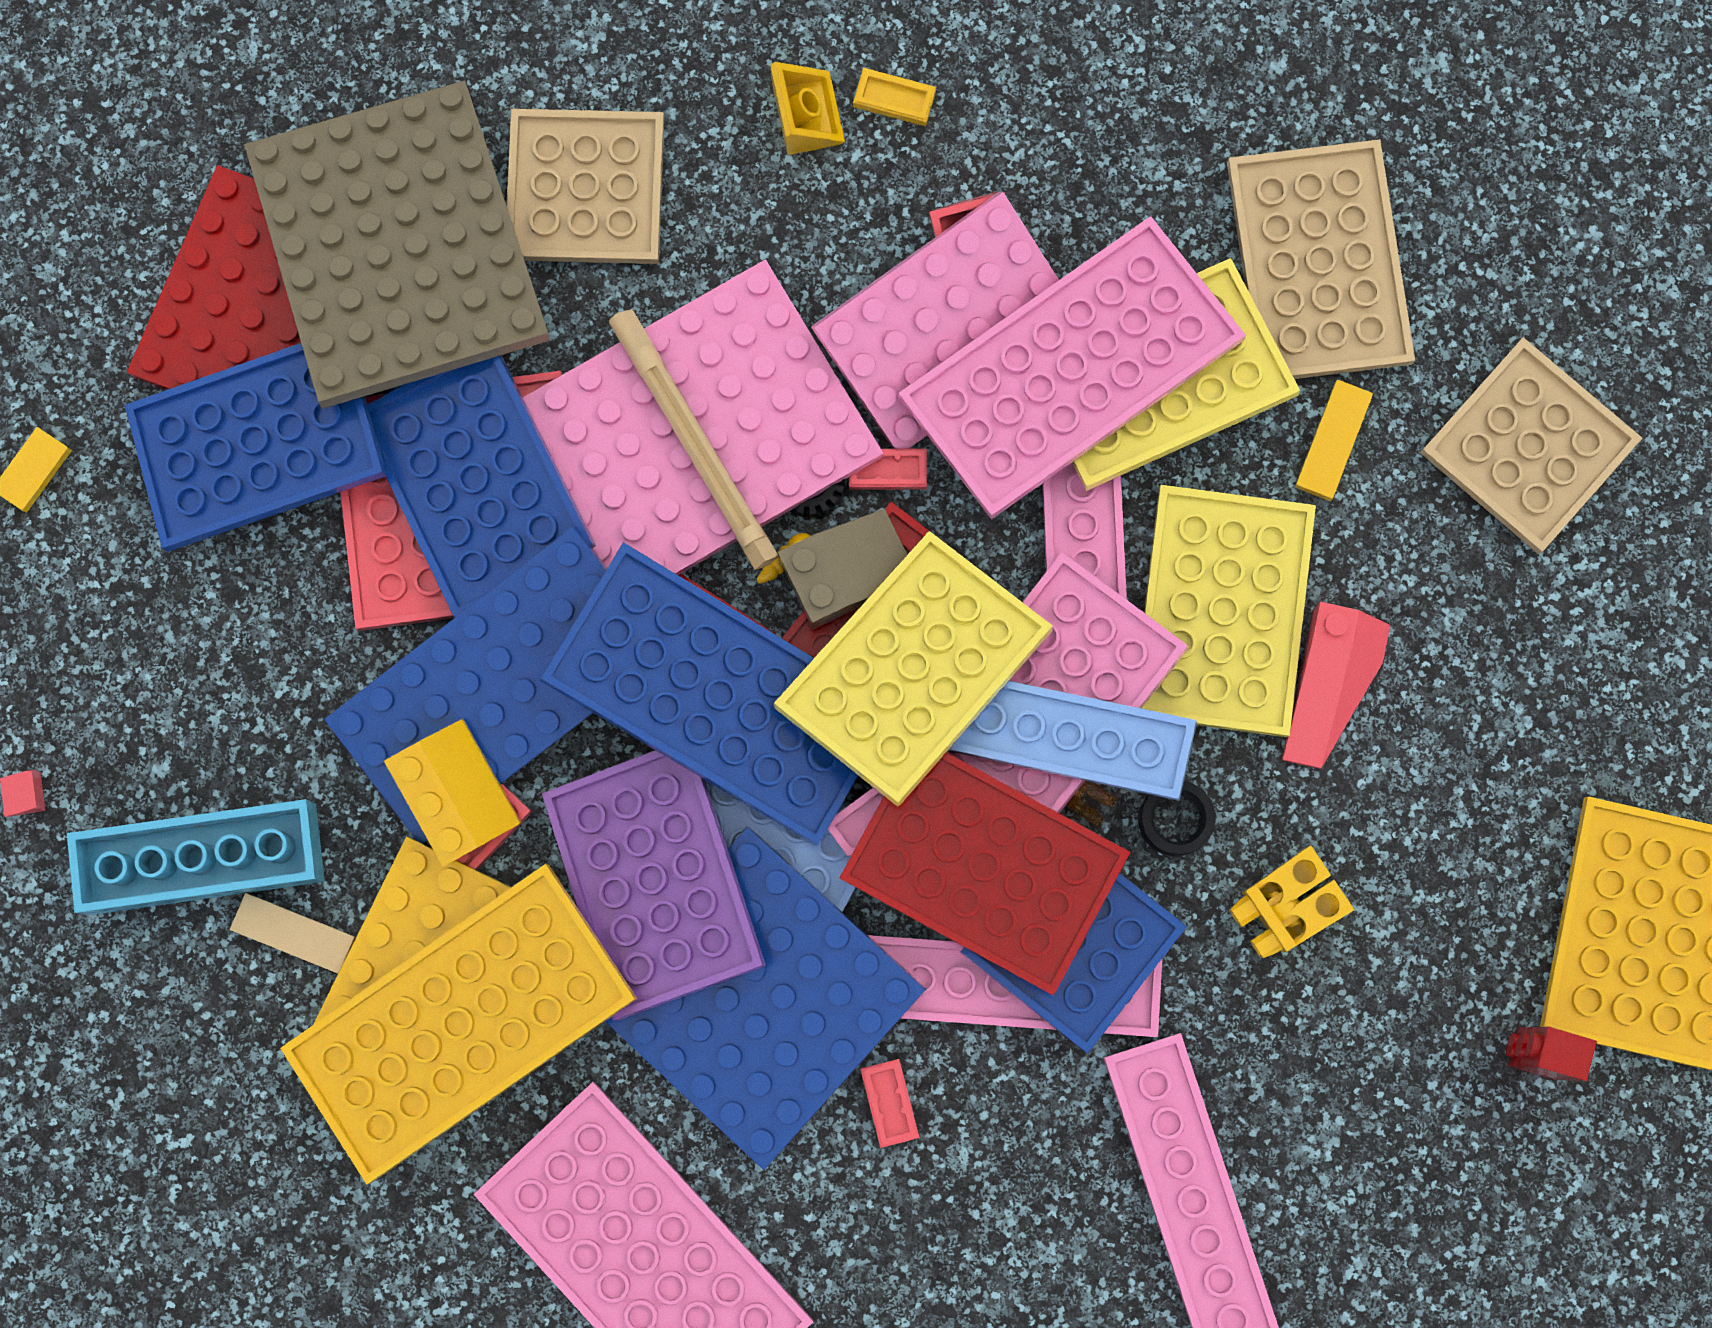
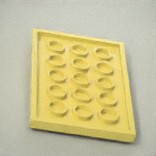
M1231 258L1197 274L1246 334L1245 340L1073 461L1072 464L1086 491L1299 396L1300 389Z
M1160 485L1144 613L1187 644L1189 649L1142 709L1194 719L1197 721L1198 726L1279 737L1290 736L1316 505Z
M929 531L774 702V707L899 807L1052 632L1053 625Z

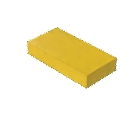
M863 68L854 97L853 107L926 127L936 87Z
M36 427L1 475L0 496L27 513L72 450Z

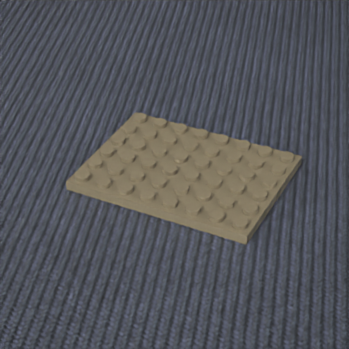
M465 80L244 144L321 409L550 341Z

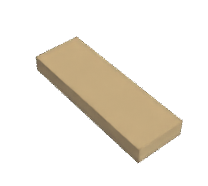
M245 893L230 927V930L335 973H339L356 939L353 935L248 893Z

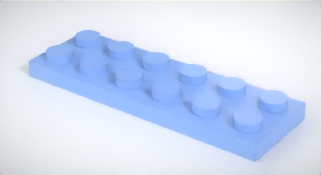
M1008 681L948 751L1180 801L1197 721Z

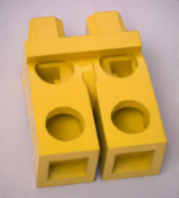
M1311 845L1305 847L1274 871L1243 891L1244 897L1239 899L1229 909V912L1240 927L1245 926L1258 917L1266 928L1264 932L1250 940L1251 945L1260 958L1268 957L1280 950L1281 952H1288L1301 942L1355 910L1335 880L1328 881L1299 901V896L1331 876Z

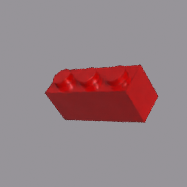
M1549 1026L1518 1027L1516 1034L1512 1033L1507 1042L1506 1056L1510 1057L1508 1066L1553 1080L1587 1081L1597 1041Z

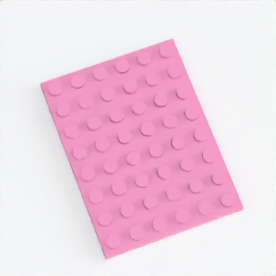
M766 259L644 328L665 363V368L761 527L884 457L881 448ZM620 342L523 397L596 544L592 549L607 568L623 542L677 575L682 574L737 542L734 531Z

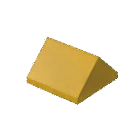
M780 62L772 63L770 65L772 86L787 155L844 143L845 139L830 71Z

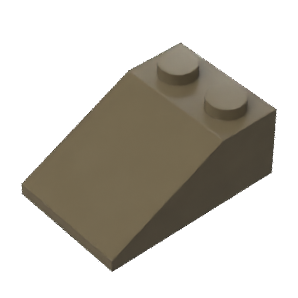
M885 509L801 540L778 551V558L814 630L860 608L903 561L907 553Z

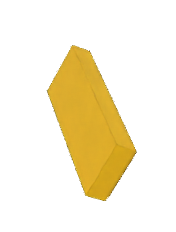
M1338 379L1335 381L1294 488L1328 501L1333 499L1373 393Z

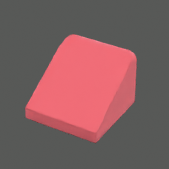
M28 770L0 778L5 817L45 811L41 772Z

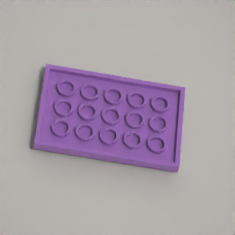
M655 750L542 793L577 908L637 997L634 1002L612 1016L614 1021H619L766 967L730 854L703 778Z

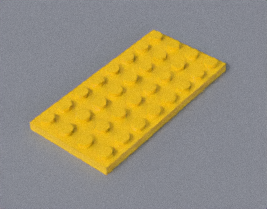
M544 864L280 1049L366 1184H370L634 1002L637 997L550 865Z

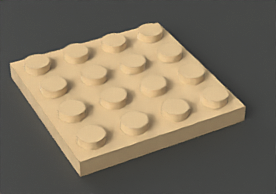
M511 109L507 209L524 261L659 264L665 118L663 112Z
M1523 337L1420 453L1537 554H1540L1642 440V437Z

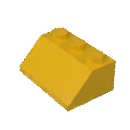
M464 719L441 729L384 760L443 867L521 824L519 817Z

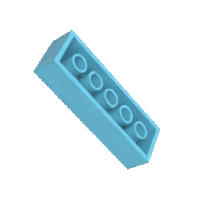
M307 799L67 833L74 913L83 915H95L325 882L316 803Z

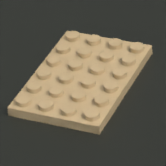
M1380 139L1228 158L1227 168L1245 286L1294 379L1412 365L1415 362V355Z

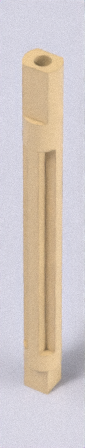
M633 309L618 312L609 320L611 328L640 377L644 379L734 531L737 541L753 568L757 570L770 565L779 555L760 523L756 521L665 368V363Z

